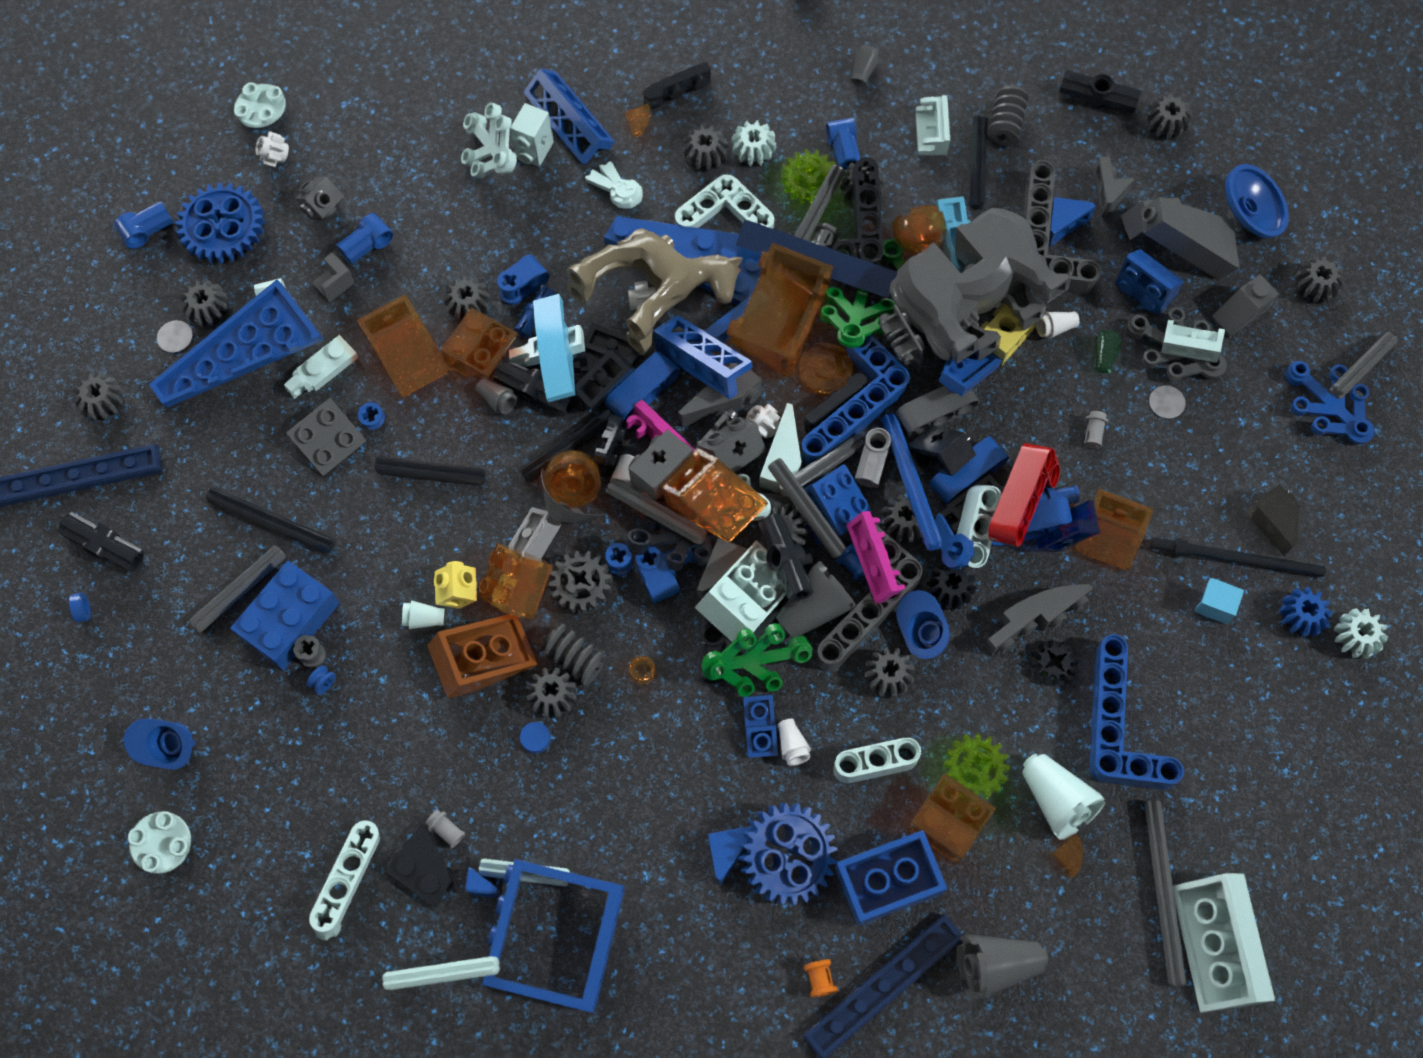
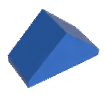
M1054 197L1048 246L1051 247L1090 221L1096 206L1092 202Z
M751 826L708 834L715 879L718 884L722 885L739 860V857L744 853L745 849L739 847V844L748 843L749 839L742 833L743 831L752 832L754 829Z

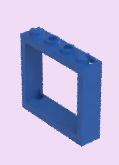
M514 859L513 865L509 864L505 872L504 883H508L505 896L500 895L496 907V914H500L497 927L492 926L488 938V945L492 946L489 957H497L499 962L523 871L609 892L583 999L498 978L496 974L481 976L484 977L482 985L594 1012L626 886Z

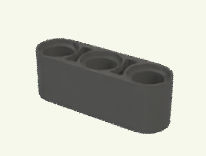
M944 385L904 404L895 414L907 435L913 438L922 434L931 425L938 427L968 413L980 402L972 389L961 397L949 391Z

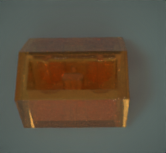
M471 307L441 348L445 365L467 377L488 378L516 339L518 333Z
M1098 489L1088 511L1093 509L1094 514L1085 518L1087 519L1094 515L1095 520L1082 526L1074 551L1129 571L1145 536L1154 509Z
M497 542L495 549L490 554L489 566L485 577L480 582L478 597L504 613L533 620L553 565L536 556Z
M944 773L907 830L913 834L924 830L930 846L956 864H959L996 808Z

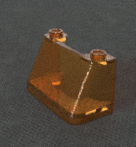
M772 243L769 251H763L760 257L758 267L762 268L761 276L746 309L737 320H731L727 335L730 336L732 344L777 373L790 378L825 301L826 291L830 287L834 266Z

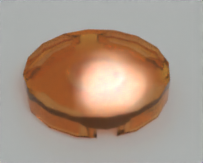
M833 343L816 344L815 347L804 351L799 360L798 375L800 381L808 391L816 395L829 396L833 391L842 389L847 385V379L853 373V363L848 353L842 347Z

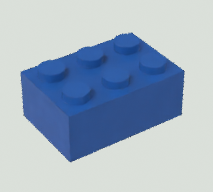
M287 561L230 629L242 641L284 671L296 657L293 651L295 641L303 635L313 636L340 602L333 592L293 563Z
M924 830L839 861L834 868L857 927L943 895L947 890Z

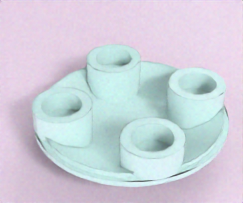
M247 83L242 88L243 92L237 98L234 107V113L242 124L248 127L260 128L268 126L280 118L284 112L286 101L281 89L277 86Z
M165 811L152 813L140 820L135 828L129 832L130 854L134 862L147 872L165 873L178 867L188 855L191 846L190 830L184 820L173 813Z

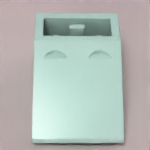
M757 540L695 606L705 618L732 642L742 629L748 628L754 632L786 595L778 572L771 571L767 565V550Z

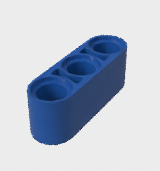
M657 351L608 395L604 405L616 416L622 417L623 422L626 423L627 418L633 415L636 403L643 400L649 405L677 379L681 369L664 353Z
M991 436L986 437L972 447L976 456L956 474L950 476L938 473L929 482V486L946 505L988 474L992 475L1008 461L1009 456Z
M1056 497L1039 501L1023 541L1071 530L1074 525L1068 499ZM992 541V545L995 546L1008 545Z

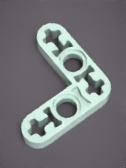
M732 175L718 177L682 205L675 214L676 225L686 228H699L724 207H727L742 223H744L745 219L755 223L758 222V219L761 222L766 220V226L774 228L773 214ZM722 186H725L726 188L731 186V191H729L728 189L722 191ZM704 199H710L714 202V205L706 209L700 206V202ZM741 201H748L752 206L748 210H741L737 207V204ZM685 216L688 219L692 216V221L685 220L683 222L682 217Z

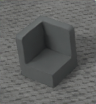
M333 252L324 258L329 270L313 281L314 287L328 302H331L354 284L349 269Z

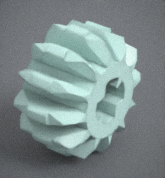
M758 120L754 125L746 121L744 127L738 126L736 134L732 136V151L734 155L738 156L740 163L748 160L749 166L753 162H757L761 166L763 159L770 161L772 153L776 149L774 131H769L768 124L760 126Z
M1357 608L1352 609L1349 614H1343L1339 618L1340 623L1334 628V631L1340 634L1335 638V642L1345 645L1342 647V652L1351 650L1353 658H1358L1360 655L1364 658H1370L1373 653H1379L1383 649L1382 644L1388 638L1387 635L1382 633L1386 630L1387 625L1377 622L1380 615L1371 617L1369 609H1364L1360 613Z

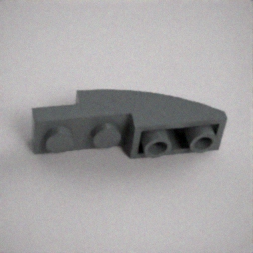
M1089 584L1062 586L1040 592L1022 600L1003 612L999 620L1003 628L987 640L984 648L991 656L999 650L1001 653H1004L1016 643L1013 639L1021 633L1027 636L1038 625L1043 631L1051 625L1053 628L1058 627L1068 618L1066 613L1073 608L1077 612L1090 601L1087 597L1093 588Z

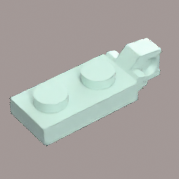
M581 325L569 327L568 340L572 355L584 352V331ZM537 337L528 339V343L522 347L509 350L510 360L522 367L540 364Z
M338 335L300 365L292 373L293 377L284 386L294 399L305 390L308 392L312 390L317 391L358 359V355Z

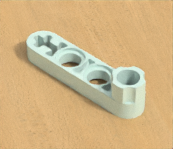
M360 821L354 825L312 909L309 918L310 925L316 936L321 940H328L330 937L339 934L344 914L380 840L379 831L371 821ZM367 830H370L372 839H365L362 845L363 851L366 852L364 854L358 850L361 843L358 834H365ZM348 857H358L361 860L358 869L354 871L344 869L343 864ZM337 884L347 887V893L341 899H333L330 896L331 888ZM324 902L333 906L332 909H328L327 904H324ZM322 919H331V924L325 923L323 927H320V921Z

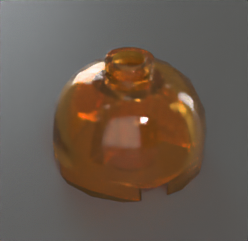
M925 205L909 210L910 215L903 218L902 214H900L892 222L891 229L894 239L905 253L915 256L925 251L933 242L939 248L945 241L947 232L946 219L943 211L939 212L936 206Z
M577 450L563 451L553 457L547 465L544 487L549 496L558 504L562 502L569 504V507L572 508L581 507L594 501L597 497V492L601 487V474L598 465L588 454Z

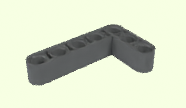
M1037 161L1032 165L1026 184L1023 218L1030 224L1038 247V253L1043 257L1052 272H1060L1071 277L1069 289L1065 292L1089 294L1095 289L1101 275V267L1098 263L1088 259L1048 255L1055 168L1048 161ZM1082 275L1088 276L1091 279H1086Z
M876 525L878 532H884ZM886 533L881 539L886 551L893 556V559L890 560L891 569L900 572V575L895 579L897 585H905V589L896 594L894 599H888L884 603L875 604L870 591L818 646L816 662L823 671L833 672L837 670L898 607L902 597L914 591L919 584L922 575L921 564ZM905 570L911 571L915 577L913 579H906L901 575V572ZM871 610L877 617L871 620L866 619L862 612ZM851 630L856 633L857 638L848 640L844 638L842 632ZM830 650L837 654V658L830 661L825 659L822 653Z

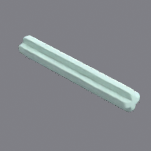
M491 956L386 972L383 975V987L386 990L495 975L499 972V960L497 957Z

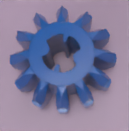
M1310 587L1305 588L1303 591L1299 588L1294 589L1291 595H1286L1282 600L1284 606L1279 609V613L1286 617L1282 620L1281 624H1290L1292 626L1290 633L1299 630L1301 638L1308 636L1309 633L1312 636H1317L1321 633V630H1325L1329 626L1330 622L1327 619L1332 617L1333 612L1326 609V607L1330 605V601H1322L1320 599L1322 591L1313 595Z

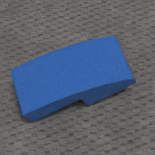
M773 695L743 697L748 758L778 756Z

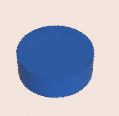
M82 592L70 595L69 607L76 623L88 621L91 616V610L86 595Z
M532 722L522 729L520 741L526 751L537 754L548 748L551 742V735L544 724Z

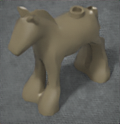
M638 229L626 239L618 241L617 245H608L598 253L583 258L579 264H573L567 268L566 272L571 280L567 287L573 298L584 305L591 298L596 281L606 273L618 268L642 270L657 291L626 320V326L629 328L626 338L633 349L639 354L644 355L651 347L653 327L656 321L666 311L684 300L698 285L703 283L710 284L718 302L724 305L730 303L733 298L737 276L741 272L738 266L742 262V257L728 258L720 255H709L693 259L686 258L674 249L675 244L668 235L664 234L660 237L646 229Z

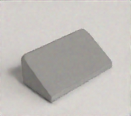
M532 507L505 550L504 555L527 568L535 569L561 527V521L553 519L548 511Z

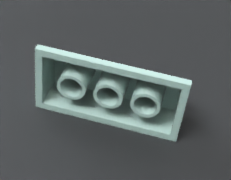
M1225 873L1173 886L1175 906L1200 1012L1275 1001L1244 874Z

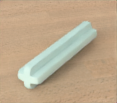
M482 859L479 865V874L484 877L504 879L507 866L509 864L513 865L514 862ZM550 867V868H554V869H558V870L570 872V871H569L568 869H566V868ZM523 871L521 881L558 886H567L569 883Z

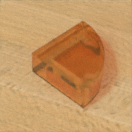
M649 104L624 112L625 119L634 138L645 131L650 121Z
M1077 834L1052 853L1053 857L1071 878L1079 872L1083 862V845Z

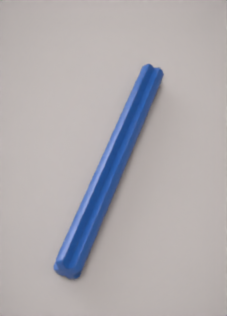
M894 413L885 414L882 417V424L884 429L890 434V446L926 549L929 551L940 549L942 540L897 415Z

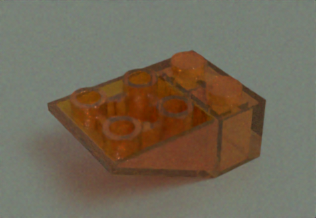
M406 294L357 320L364 338L402 398L450 372Z
M699 448L659 485L669 509L727 542H730L768 504L767 500L718 458Z

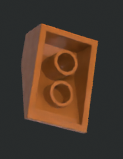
M516 612L437 632L427 645L448 699L477 691L537 665Z

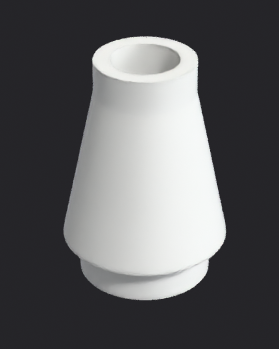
M1075 311L1045 312L1044 317L1036 324L1037 332L1041 337L1053 338L1065 331L1078 327L1079 316Z
M786 719L778 723L782 759L786 760L789 766L799 765L809 760L811 748L797 728L794 719Z

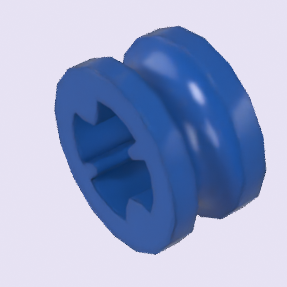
M370 402L360 407L358 419L366 429L373 430L381 427L385 420V414L378 404ZM373 411L377 415L374 416L375 420L370 422L367 418L368 412Z
M322 665L310 675L306 685L309 688H315L314 692L321 695L332 686L336 675L333 672L328 673V668Z

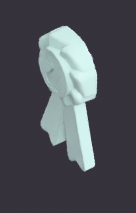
M608 162L607 165H600L603 175L592 170L591 175L585 177L587 183L611 192V201L618 208H632L642 201V187L635 180L621 179L612 162Z

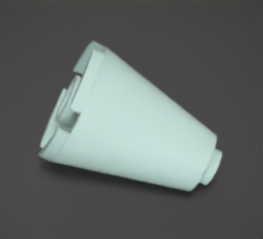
M1034 754L1024 762L1023 766L1025 768L1022 774L1054 835L1060 840L1079 831L1076 828L1083 822L1086 824L1091 822L1104 807L1105 802L1103 800L1105 799L1100 793L1047 755L1042 754L1038 756Z

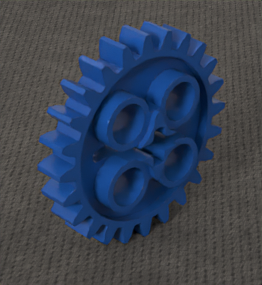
M219 182L217 189H213L208 184L206 192L198 188L199 196H188L191 200L190 204H181L185 211L177 212L180 220L175 222L179 229L176 232L184 248H187L190 255L196 254L200 261L206 256L209 263H212L217 258L220 264H223L225 257L234 262L235 254L243 258L244 253L242 250L252 251L250 243L260 242L256 234H264L261 225L265 224L264 212L258 199L253 197L251 191L245 192L241 185L235 189L233 184L229 183L224 188L221 182Z
M780 803L779 810L776 806H769V815L765 812H758L760 822L749 821L754 830L752 832L743 831L742 833L749 840L748 843L739 844V847L747 850L745 855L739 857V860L747 861L748 864L741 872L752 874L747 884L754 885L758 883L755 893L763 894L766 892L765 899L768 901H773L776 897L777 903L783 905L786 900H788L789 904L796 905L798 898L803 902H808V892L811 895L818 896L819 892L816 886L827 887V883L823 879L824 875H834L828 869V865L837 863V860L830 858V853L837 851V847L829 846L828 842L833 840L835 836L824 833L828 829L829 824H818L821 819L820 814H813L810 817V807H804L800 811V804H792L789 809L788 803ZM780 825L784 826L786 831L785 837L781 841L777 838L776 834ZM809 838L812 848L806 854L803 850V843ZM768 840L779 848H787L789 853L809 860L811 866L808 867L796 859H788L787 854L767 847L765 842ZM770 853L773 856L774 862L773 866L768 870L764 865V860ZM797 866L800 871V877L794 883L791 879V871Z

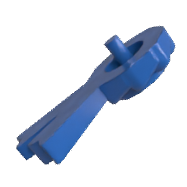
M938 513L934 521L942 540L940 548L942 550V562L954 570L966 567L974 556V542L964 534L954 535L945 517Z

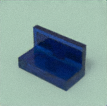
M1088 500L1070 509L1073 521L1036 538L1038 549L1061 552L1099 534L1094 500Z

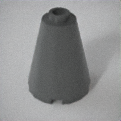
M821 561L815 564L807 574L813 589L812 595L799 602H790V599H788L775 616L778 620L776 624H779L785 632V638L789 635L792 638L801 636L853 610L857 606L836 578L830 575L827 571L828 569Z
M968 934L960 937V940H963V944L957 945L956 949L958 975L960 981H967L969 989L964 991L970 999H982L1042 974L1045 966L1048 965L1047 951L1036 941Z

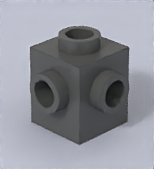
M326 176L315 177L312 181L308 180L299 189L301 193L295 199L300 204V210L307 217L326 219L336 211L335 205L344 195Z

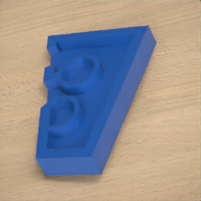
M973 353L958 364L953 359L945 361L939 382L945 385L952 393L962 397L995 371L1002 362V359L991 353L978 361Z

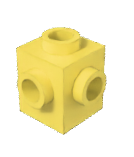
M452 561L448 562L445 567L436 570L434 577L436 604L460 609L476 602V568L464 566L463 562Z

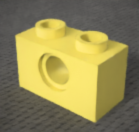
M1004 303L1000 304L993 315L995 318L990 323L988 321L984 322L981 326L985 330L997 331L1001 336L999 348L992 352L1002 359L1001 365L1007 361L1030 335L1037 324L1035 323L1023 331L1019 326V319L1013 316L1010 308ZM1001 327L1008 328L1010 332L1001 330Z

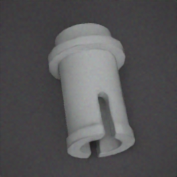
M1091 411L1090 415L1086 417L1088 425L1083 443L1086 447L1094 449L1102 447L1104 427L1109 422L1104 412Z
M436 810L427 819L425 824L429 826L428 830L430 832H436L451 848H454L464 837L465 833L446 817V812L441 813L439 810Z

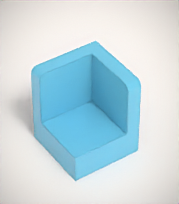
M1211 578L1207 583L1202 600L1196 606L1195 612L1228 625L1237 614L1244 590Z

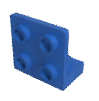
M846 465L838 467L820 480L804 488L837 536L848 531L847 524L861 512L870 511L872 514L871 508ZM806 523L817 545H821L822 543L808 523Z

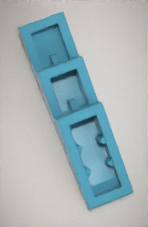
M964 196L940 199L936 201L945 256L962 274L966 267L956 257L955 245L956 228L961 224L970 223V220H967Z
M560 294L533 301L535 329L546 399L548 402L574 396L573 355L569 349L568 327L564 321L563 300Z

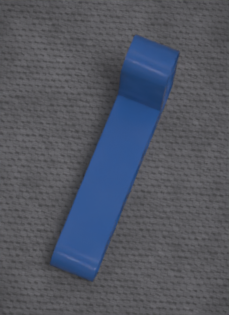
M872 335L865 337V341L862 344L864 345L863 347H845L847 358L866 375L871 383L803 438L801 459L807 466L851 436L859 434L906 394L910 378L909 372ZM878 361L883 365L874 366L871 362ZM891 380H898V381H900L902 384H901V385H893L890 381H891ZM876 396L882 401L874 402L870 400V397ZM857 413L861 418L853 419L849 414ZM837 430L841 434L838 436H833L829 434L828 431ZM809 447H817L820 449V452L811 453L807 449Z
M1116 634L1108 635L1103 639L1095 652L1090 774L1096 781L1102 783L1168 790L1183 778L1184 769L1180 761L1172 757L1124 751L1128 646L1125 639ZM1111 646L1116 649L1118 656L1109 655L1105 647ZM1104 674L1112 675L1116 680V685L1108 684L1104 679ZM1107 702L1113 705L1115 713H1107L1103 709L1102 703ZM1101 731H1107L1112 734L1114 742L1108 743L1104 741L1101 737ZM1100 760L1108 761L1112 766V772L1102 770L1099 763ZM1130 764L1138 765L1142 769V776L1134 775L1130 770ZM1163 767L1169 769L1173 776L1172 780L1165 779L1160 769Z

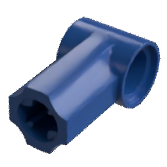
M853 118L826 122L829 145H833L837 165L844 170H848L850 163L855 165L860 159L856 143L855 121Z
M160 201L137 214L130 212L120 215L115 220L114 226L128 248L135 249L143 246L148 241L149 235L174 222Z
M371 213L360 221L356 231L336 246L346 261L353 264L373 248L381 249L387 246L393 239L394 234L375 213Z

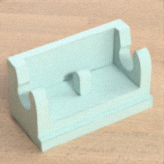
M947 95L920 99V104L930 106L916 107L918 155H947L950 143Z
M1168 320L1161 353L1218 362L1225 329L1219 328L1218 332L1173 325L1174 321Z

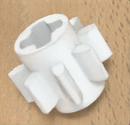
M268 132L267 137L260 136L255 149L256 155L261 156L259 160L263 164L276 167L277 161L283 163L289 151L288 144L284 143L285 138L273 132Z
M647 281L634 282L635 289L628 290L630 310H637L656 292L655 287L648 288Z
M769 404L765 408L761 405L754 406L746 416L747 420L757 423L759 432L764 438L774 436L780 424V416L777 415L778 411Z

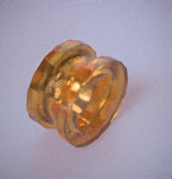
M638 656L631 661L629 672L633 682L638 685H647L653 681L656 670L652 659L647 656ZM645 664L646 669L650 670V672L646 671V676H639V672L634 671L635 668L639 669V665Z

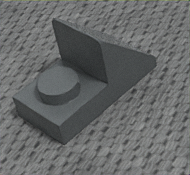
M1110 156L1099 157L1094 170L1101 217H1107L1130 192L1134 182V178L1116 179V168L1111 166Z

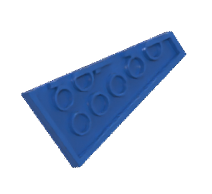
M619 216L615 218L604 236L605 243L617 245L618 241L626 239L635 230L646 229L660 237L664 234L668 235L675 244L674 249L686 258L693 259L709 255H720L728 258L742 257V262L738 266L741 272L737 276L731 300L736 305H739L757 291L775 260L774 258L737 246L739 234L694 227L686 228L680 225ZM703 283L698 285V287L714 294L710 284Z
M276 279L152 381L149 386L161 403L166 407H170L325 339L283 284Z

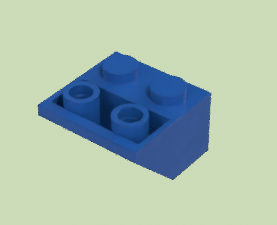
M1141 249L1130 253L1126 257L1115 282L1124 294L1132 296L1140 302L1144 309L1152 311L1157 316L1177 296L1184 283L1183 280Z

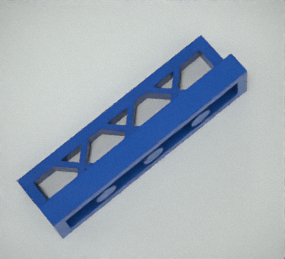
M541 68L538 70L523 93L536 108L549 112L551 127L579 161L587 164L598 148L609 150L615 141L556 71ZM539 84L543 86L544 99H538L534 94ZM551 102L558 104V116H552ZM570 119L573 122V134H567L565 131V120ZM581 137H585L590 142V146L584 153L580 149Z
M679 315L653 330L656 352L661 351L677 366L729 400L738 394L736 379L753 368L751 360ZM678 326L684 330V332H671V330ZM688 340H701L702 343L690 344ZM718 351L721 355L709 356L706 352ZM727 363L739 364L732 370L724 366Z

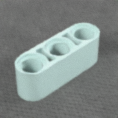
M975 485L968 490L957 534H964L974 542V556L969 561L968 567H982L988 559L992 544L988 537L989 525L1002 495L1001 491L995 486ZM984 492L987 494V501L985 504H983L981 500L982 494ZM979 520L980 529L976 533L974 525L975 522Z
M901 738L846 750L837 756L833 772L836 779L840 782L853 783L908 771L917 764L921 755V747L912 738ZM902 748H907L913 753L914 758L904 760L899 756L898 751ZM880 755L884 759L885 764L881 767L873 766L869 761V757ZM850 761L854 764L856 770L852 773H845L841 770L840 763Z

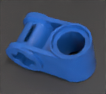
M529 254L522 257L516 264L503 271L497 278L501 300L508 305L520 303L524 298L539 290L542 285L548 282L550 278L549 272L533 255Z
M649 547L644 554L636 555L638 573L654 605L680 593L679 585L673 573L666 566L660 551L656 547ZM649 559L651 562H654V564L649 566V564L645 562V560Z

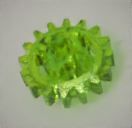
M805 149L804 155L795 152L794 159L787 158L786 165L782 166L781 184L784 185L785 193L791 192V200L799 197L800 204H804L805 200H809L810 204H812L832 165H835V161L828 162V154L820 157L819 150H816L814 154H810L809 150Z
M976 733L974 740H971L966 734L962 738L963 744L955 740L952 744L954 750L948 749L945 754L951 759L943 763L944 768L950 769L946 773L945 779L954 780L951 789L955 790L960 787L962 789L961 797L963 798L970 792L972 793L973 800H977L980 793H982L985 799H988L991 796L990 789L998 793L1001 790L998 783L1005 784L1008 780L1002 773H1007L1010 770L1009 765L1003 764L1009 756L1008 754H1000L998 752L1002 747L1000 743L995 746L991 745V736L982 741L980 733ZM979 749H982V750L986 751V752L989 753V754L987 755V754H985V753L979 751ZM964 751L965 762L957 766L958 756ZM973 761L976 765L983 766L980 772L977 768H970ZM996 767L995 777L989 782L988 771ZM966 778L974 782V785L966 782L964 779Z

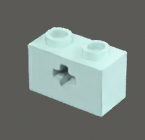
M524 103L510 128L516 158L521 162L540 167L553 144L549 112Z

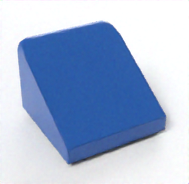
M469 867L465 890L471 896L500 897L501 893L494 885Z

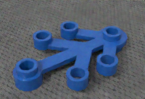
M1295 361L1288 366L1285 371L1286 381L1294 386L1303 384L1322 402L1311 403L1305 397H1297L1290 406L1292 413L1297 416L1304 414L1336 416L1342 422L1330 423L1328 418L1319 416L1311 424V430L1314 434L1319 436L1324 434L1346 435V438L1353 444H1365L1373 438L1375 433L1374 426L1365 417V399L1369 396L1367 386L1357 384L1351 389L1349 397L1353 401L1352 415L1345 408V396L1342 399H1336L1334 395H1331L1310 375L1309 366L1305 362ZM1335 365L1329 372L1332 386L1341 378L1335 374V371L1340 372L1342 376L1348 371L1344 365ZM1295 369L1301 370L1303 374L1298 373ZM1355 391H1360L1363 396H1358ZM1296 403L1302 404L1304 409H1299ZM1317 423L1323 424L1325 429H1320ZM1357 427L1363 429L1364 432L1358 431Z

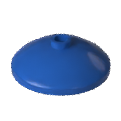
M1241 164L1232 169L1226 178L1225 195L1228 206L1236 220L1247 231L1263 238H1274L1283 233L1289 220L1288 207L1281 190L1274 180L1263 170L1250 164Z

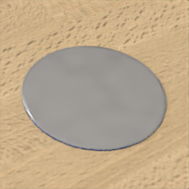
M182 321L166 323L157 334L158 345L167 352L181 351L192 340L190 326Z
M1160 386L1152 391L1149 404L1153 412L1158 416L1175 418L1184 411L1185 398L1178 389L1172 386Z

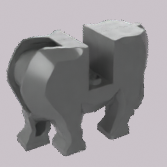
M990 208L972 222L961 224L956 228L955 255L966 267L962 274L933 242L925 251L909 258L897 271V277L890 283L889 292L892 301L897 305L900 312H905L911 324L924 334L933 353L940 359L946 361L953 359L958 364L973 353L978 361H980L1000 346L1001 336L997 331L985 330L979 327L977 322L979 321V314L990 311L1000 302L1004 303L1010 308L1013 316L1019 319V326L1025 331L1044 317L1046 305L1042 301L1033 299L1030 288L1035 293L1041 294L1043 299L1049 303L1069 289L1071 277L1067 274H1057L1049 269L1043 257L1038 253L1031 226L1023 217L1005 209Z

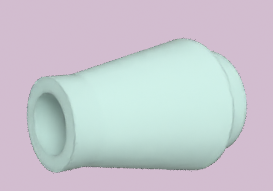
M412 600L411 603H403L402 626H409V629L437 625L443 626L445 608H437Z

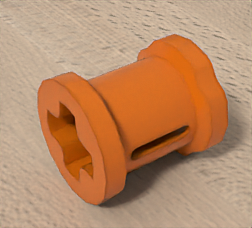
M830 959L804 965V970L808 972L812 987L810 992L811 998L838 992L837 986L833 985L829 966H831Z

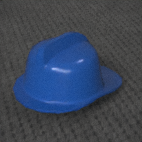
M920 590L909 592L902 597L897 607L896 616L907 647L918 658H935L944 651L950 637V629L939 603L934 596Z
M150 718L139 719L131 723L126 729L123 738L124 747L133 760L143 765L165 769L183 767L189 761L192 747L196 744V740L192 738L189 729L185 725L178 722Z

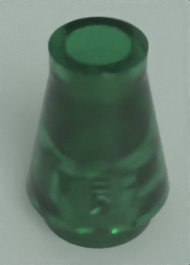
M1101 330L1098 336L1095 337L1096 371L1111 373L1112 366L1122 345L1121 335L1118 332Z

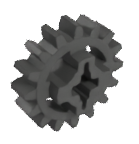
M575 551V558L572 559L565 554V563L555 562L558 571H550L551 579L555 580L549 582L550 590H554L552 593L554 601L561 599L559 604L562 609L570 605V611L573 614L577 608H581L582 613L586 614L587 607L589 606L596 611V602L600 601L605 604L606 597L604 593H611V586L608 584L612 582V576L607 574L609 572L608 565H601L602 560L600 556L592 560L589 551H587L584 557L580 556L579 551ZM596 574L600 577L599 587L593 582ZM563 578H565L566 582H568L567 586L565 587V591H563L562 589ZM585 579L586 584L578 583L576 585L575 581L578 580L579 582H582Z

